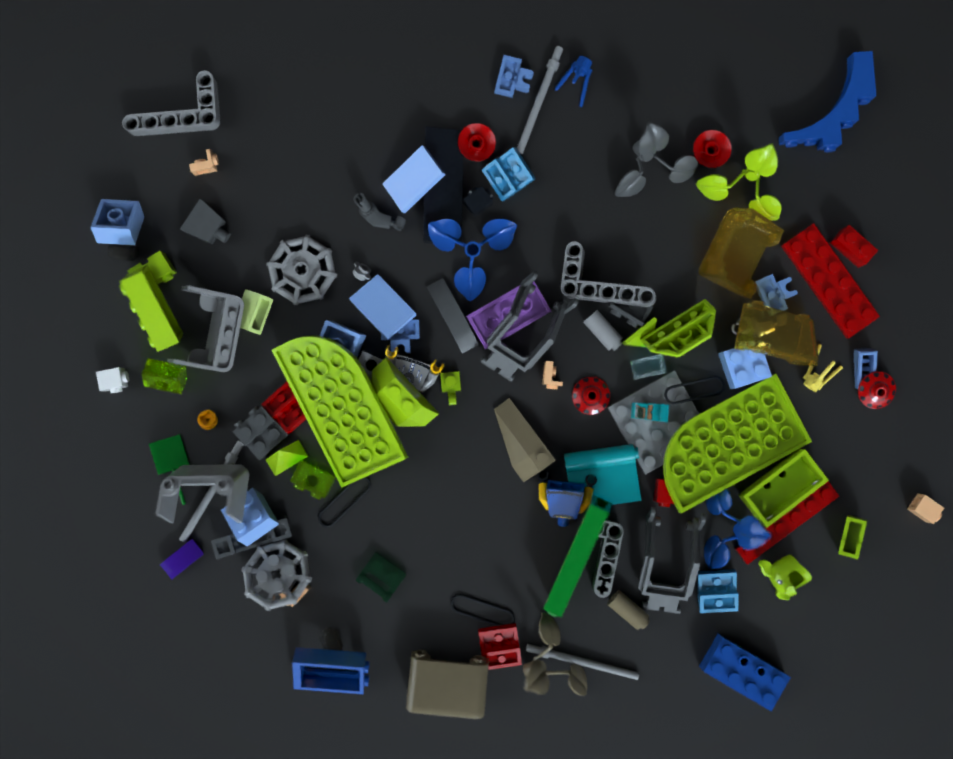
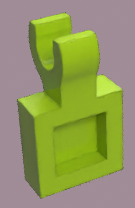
M459 371L440 373L442 393L448 392L449 405H457L455 391H461Z

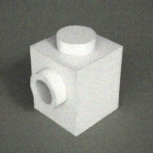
M118 367L96 372L99 391L118 393L122 392V388L128 387L129 374L125 371V368Z

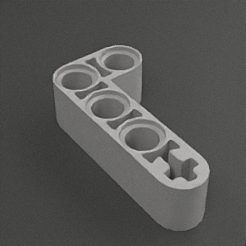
M605 520L598 536L602 540L592 582L594 593L601 598L607 597L611 592L623 538L622 526L611 520ZM611 526L618 527V533L614 536L609 534ZM607 545L614 546L612 554L605 553ZM604 564L610 565V570L607 573L601 572V567ZM599 576L608 578V580L604 579L603 584L606 588L602 589L601 592L597 588V586L602 585V579Z

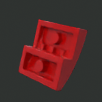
M285 382L261 404L287 434L293 432L306 420L288 382Z
M516 623L478 629L481 654L485 658H489L488 670L522 665Z

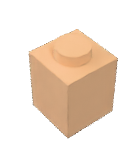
M917 494L907 510L923 521L934 524L942 517L944 507L927 495Z

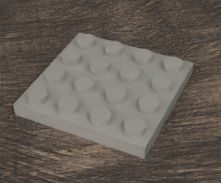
M675 371L607 407L627 444H633L634 447H638L639 459L636 460L645 475L663 465L665 451L673 434L687 420L699 414L692 401L672 405L665 400L664 392L667 387L682 383ZM684 386L672 388L667 392V397L672 402L690 398ZM632 402L669 405L668 422L631 418Z

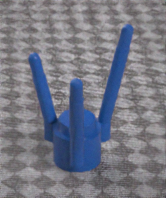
M579 56L577 62H573L571 68L555 87L557 91L573 71L575 73L572 80L573 84L576 83L579 76L583 77L586 75L580 98V107H583L589 77L592 73V69H590L592 61L587 57Z

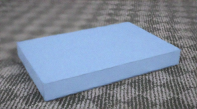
M422 145L383 183V186L401 212L406 213L446 174L428 149Z
M378 274L349 298L355 307L387 340L416 316V313Z

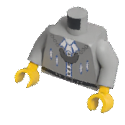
M389 345L385 351L387 358L419 392H425L430 388L444 367V364L441 367H437L435 365L437 360H434L429 365L397 354V346L394 352L389 350Z

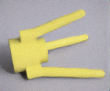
M821 344L818 345L807 373L803 377L806 380L803 384L815 393L843 368L840 365L823 379L836 362L832 361L820 375L815 372L811 375L822 347Z

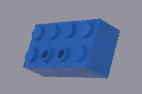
M719 633L699 665L703 672L771 712L791 678L785 672ZM746 658V663L741 664V659ZM763 668V673L758 674V669Z

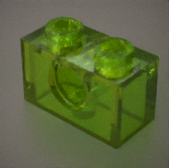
M148 358L142 371L144 387L182 395L187 382L186 366Z
M300 460L290 482L294 483V488L301 491L306 489L311 492L310 495L321 500V498H327L336 480V476L304 460ZM311 475L317 478L316 486H311L308 483V478Z

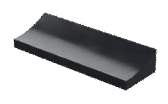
M425 126V147L446 175L424 195V243L433 244L428 232V224L430 222L452 219L460 225L462 231L463 155L458 147V137L462 130ZM462 233L460 238L458 239V241L462 242Z

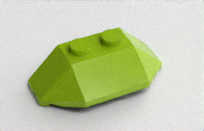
M704 299L640 340L650 352L680 357L712 337L716 309Z
M387 357L372 369L371 384L388 418L396 427L426 426L439 415V412Z

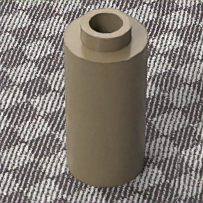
M620 590L616 591L609 599L607 605L635 629H644L649 624V614Z

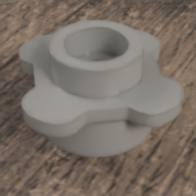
M354 263L353 275L361 281L369 280L371 278V269L364 263Z

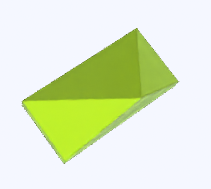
M655 317L650 319L622 343L627 346L646 348L640 339L655 330L657 319Z
M297 440L278 450L267 458L266 462L274 475L277 476L307 458L308 454L300 441Z

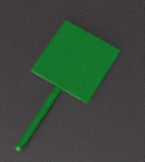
M180 434L149 444L158 475L169 471L173 473L180 466L189 465ZM180 486V490H179L180 500H181L182 505H185L186 502H185V499H184V496H183V493H182V489H181V486Z

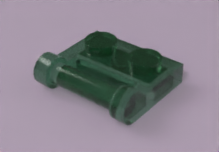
M375 552L355 581L359 584L363 583L381 596L382 600L387 603L407 574ZM370 572L390 587L389 590L385 591L366 577L367 573Z

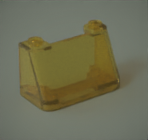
M753 208L730 209L724 216L700 265L699 275L744 298L751 299L756 292L757 285L755 281L751 280V277L765 248L777 245L781 240L784 230Z
M752 300V303H743L734 349L741 351L750 350L753 353L770 355L787 360L789 364L817 366L819 357L814 321L810 319V315L792 314L765 306L764 302Z

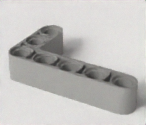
M203 70L197 74L198 109L129 114L122 120L123 127L133 136L217 129L220 125V111L216 79L209 71ZM211 79L208 85H203L204 80ZM212 97L210 103L204 104L206 98ZM213 116V120L206 123L207 117ZM194 117L193 123L187 124V120ZM171 119H175V123L168 126V122ZM156 120L155 126L149 127L150 122ZM137 122L136 127L131 129V124Z
M576 241L570 242L566 246L561 291L567 298L650 307L655 304L656 294L649 287L583 281L582 273L585 250ZM573 248H580V253L578 255H571V250ZM572 266L578 267L574 275L568 273L569 268ZM569 285H574L575 291L571 294L566 293V288ZM593 287L594 293L590 296L585 295V289ZM606 289L614 291L613 295L609 298L604 297ZM625 291H632L633 296L631 299L625 300L623 293ZM644 293H651L653 297L650 301L645 302L642 300V296Z

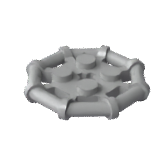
M310 235L280 241L277 250L270 261L266 263L272 283V291L277 292L297 306L304 302L322 300L333 280L337 278L331 248L320 244L312 239ZM303 245V249L300 251L292 252L290 247ZM309 246L320 253L317 256L313 255L308 251ZM285 251L288 254L282 264L277 263ZM325 258L327 271L321 270L319 260ZM305 265L306 273L299 275L297 267ZM276 269L282 270L283 280H278ZM321 276H325L326 279L318 289L315 284ZM288 283L294 287V294L283 288V286ZM312 288L314 293L300 296V291L303 289Z
M287 539L257 546V550L241 570L244 577L246 591L244 595L246 598H251L265 607L266 611L290 604L295 605L309 582H312L307 558L309 556L308 553L290 544ZM280 549L278 555L272 554L268 557L267 552ZM286 552H290L291 554L295 555L296 558L290 560L285 556ZM262 556L264 558V561L261 563L259 568H253ZM301 564L302 575H297L296 566ZM280 570L281 577H276L274 580L273 573ZM251 575H256L258 585L254 587ZM296 581H299L300 583L298 584L294 592L291 593L290 590L292 589ZM261 590H264L269 594V596L266 599L258 593ZM286 593L287 597L275 600V596L278 594Z

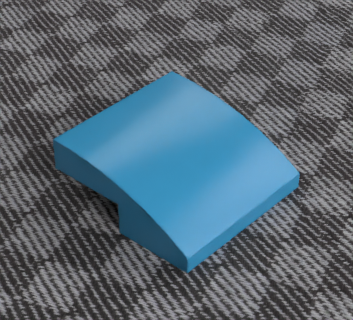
M512 147L500 158L493 160L482 169V172L501 201L514 195L536 179L516 147Z
M735 569L698 571L697 593L700 613L738 611L739 593L737 592V572Z

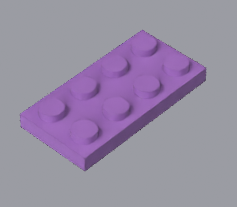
M534 281L532 283L536 286L532 294L528 293L518 319L501 337V340L551 312L550 307ZM520 286L466 316L485 350L488 349V336L509 313Z

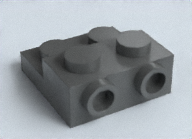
M256 406L248 413L250 415L249 418L246 420L241 419L234 425L236 429L232 432L244 446L250 449L258 460H261L286 439L289 434L283 430L263 406L260 408Z

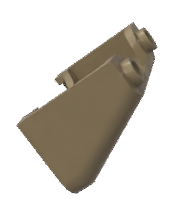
M425 650L412 651L406 700L407 711L418 714L471 719L484 717L489 658L476 655L470 659L469 663L432 660Z

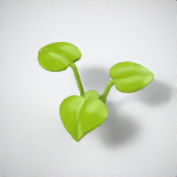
M773 144L750 151L745 157L747 168L743 169L742 173L730 184H727L726 177L718 174L702 177L696 183L697 188L707 198L720 201L728 196V189L745 175L748 180L756 181V199L749 202L750 212L756 218L765 221H775L780 218L782 210L780 201L772 195L759 196L760 175L769 177L777 170L778 158Z

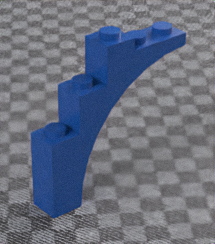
M873 51L853 52L847 58V75L844 88L830 113L809 127L783 133L779 137V145L795 147L797 144L813 146L817 143V150H824V152L836 151V148L842 145L841 128H851L859 121L858 105L869 104L876 97Z

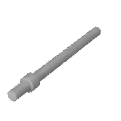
M556 46L552 59H549L546 66L548 68L517 146L520 154L524 152L553 74L559 67L560 63L558 61L563 51V48L560 46Z
M240 440L236 442L232 451L228 452L223 465L236 463L239 458L238 454L244 446ZM215 486L209 487L181 534L180 541L186 543L216 493Z
M527 643L526 651L540 654L547 646L539 647ZM550 650L542 656V658L548 659L550 657L635 680L639 678V672L555 650Z

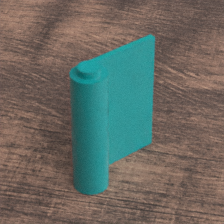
M633 444L564 454L568 482L583 483L587 487L585 483L586 476L589 475L588 482L590 484L594 483L596 476L597 482L592 487L594 489L592 498L595 495L611 502L612 505L642 501L636 468V459H639L638 447H634Z

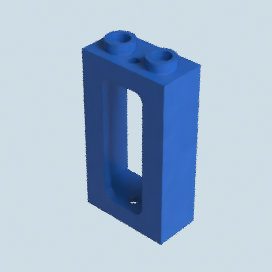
M296 647L292 662L293 688L364 694L365 686L369 685V674L366 673H369L370 661H366L365 652ZM305 666L325 667V668H338V669H352V670H358V671H357V672H351V671L311 669V668H306Z

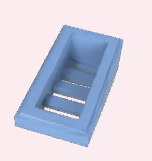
M872 348L854 349L856 389H858L861 379L868 375L862 374V371H869L871 373L877 370V350ZM862 363H869V366H862Z

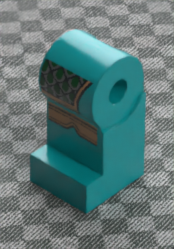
M632 402L631 418L668 422L669 405Z

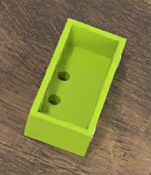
M148 265L126 274L120 281V289L125 296H128L130 300L129 305L133 313H137L139 316L140 327L143 331H147L151 347L156 348L157 352L179 343L184 333Z
M798 449L738 494V496L753 516L764 527L768 528L829 480L805 449ZM784 471V476L780 477L779 474ZM769 483V487L765 489L764 485Z

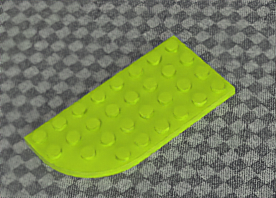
M322 336L298 337L272 349L341 488L408 458L364 368L350 350L342 344Z
M773 374L772 377L766 378L692 417L673 434L665 451L663 474L669 495L679 513L687 511L812 442L777 374Z

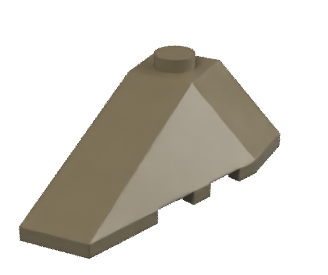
M510 398L494 409L511 465L523 482L556 461Z

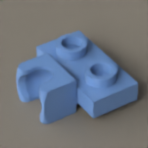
M504 55L494 93L513 98L515 90L528 93L530 85L523 82V80L532 79L534 72L529 69L520 68L522 59Z
M773 274L753 282L769 317L788 309L785 299L797 295L798 292L796 290L787 291L786 284L792 281L791 277L776 282Z
M419 319L411 320L389 339L391 342V352L395 351L396 346L403 345L405 352L411 354L410 339H420ZM381 334V340H387V339Z

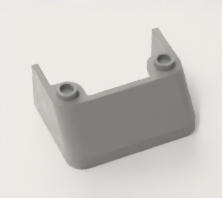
M189 285L182 286V291L200 294V307L205 311L212 312L205 350L193 349L188 355L187 362L169 358L167 362L219 372L229 371L234 363L244 310L243 300L235 295Z
M240 464L180 466L162 481L155 514L169 523H174L180 486H215L218 494L228 496L225 514L236 522L242 523L249 471Z

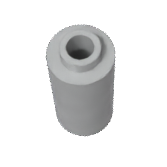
M598 310L583 322L608 351L611 348L615 351L623 344L620 341L623 339L622 336Z

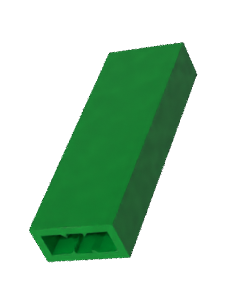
M595 495L592 498L543 608L549 615L562 617L609 514L611 502Z

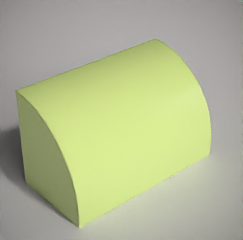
M245 289L242 297L244 310L240 328L261 335L274 299Z

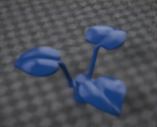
M441 219L428 224L429 236L438 249L452 251L456 243L463 246L465 254L470 257L469 268H460L454 276V284L457 290L468 301L474 300L482 292L486 283L484 270L479 267L473 268L474 257L480 254V247L489 242V246L494 250L506 249L513 240L517 227L516 223L506 219L491 220L482 229L486 239L480 243L472 241L467 244L458 241L462 231L456 221Z
M728 489L706 500L707 509L711 514L719 515L722 512L724 516L737 522L733 527L735 536L721 540L719 536L714 535L707 540L704 547V559L711 570L722 568L728 563L730 549L725 544L727 541L738 539V543L743 549L751 550L761 546L771 537V534L756 517L746 516L743 519H738L725 511L729 510L732 506V497Z

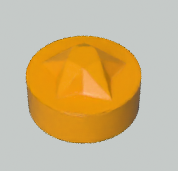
M204 410L198 415L197 421L202 429L211 430L217 425L218 417L212 410Z

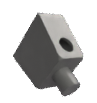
M199 199L180 228L186 234L209 244H213L216 239L226 243L231 235L223 229L227 222L201 199Z

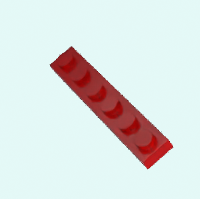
M829 481L768 528L764 527L771 534V537L764 544L751 550L743 549L740 545L734 549L745 564L748 565L839 497L838 493Z

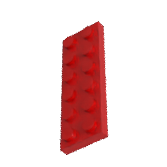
M814 223L781 245L846 339L852 337L880 317Z

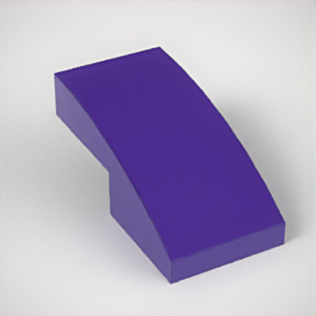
M191 539L163 561L160 566L172 580L203 556L204 553L194 540Z

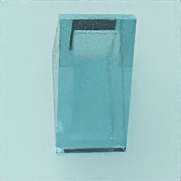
M663 354L630 361L634 380L667 373Z

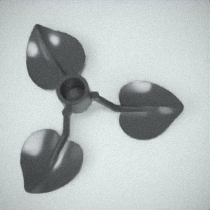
M648 123L642 138L633 145V151L638 156L636 161L638 162L639 172L633 169L626 173L619 182L614 195L617 197H629L636 195L643 189L646 178L642 175L644 171L641 161L648 162L654 157L669 170H672L669 174V179L674 183H682L691 178L697 170L698 162L694 156L684 155L675 162L673 167L655 154L656 151L666 147L669 136L662 127Z

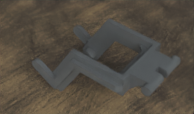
M536 271L522 280L509 313L487 338L488 349L491 350V353L488 357L482 356L480 359V363L493 371L498 367L497 373L510 382L514 380L515 375L513 374L518 368L524 372L531 369L555 342L565 314L574 309L579 303V300L576 298L569 303L565 300L553 303L552 309L555 312L545 337L529 355L523 356L501 342V337L518 319L528 293L532 294L536 288L532 284L539 274Z
M651 506L646 516L645 556L638 581V589L641 591V595H647L648 598L647 602L642 601L641 608L659 611V608L663 607V612L680 614L681 606H678L679 600L688 601V598L692 596L700 567L701 529L706 522V514L701 513L699 518L693 517L692 521L686 522L685 529L690 531V563L684 584L674 586L653 583L649 578L655 556V527H660L661 517L656 516V508Z

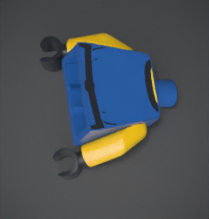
M546 471V478L544 479L540 477L541 472L537 473V478L541 482L539 483V500L543 507L549 511L550 517L558 518L557 524L559 526L567 527L569 519H577L578 514L583 513L590 505L594 491L592 487L597 482L596 476L594 483L590 484L588 482L589 475H587L585 478L587 487H585L583 483L548 480L550 477L548 471Z

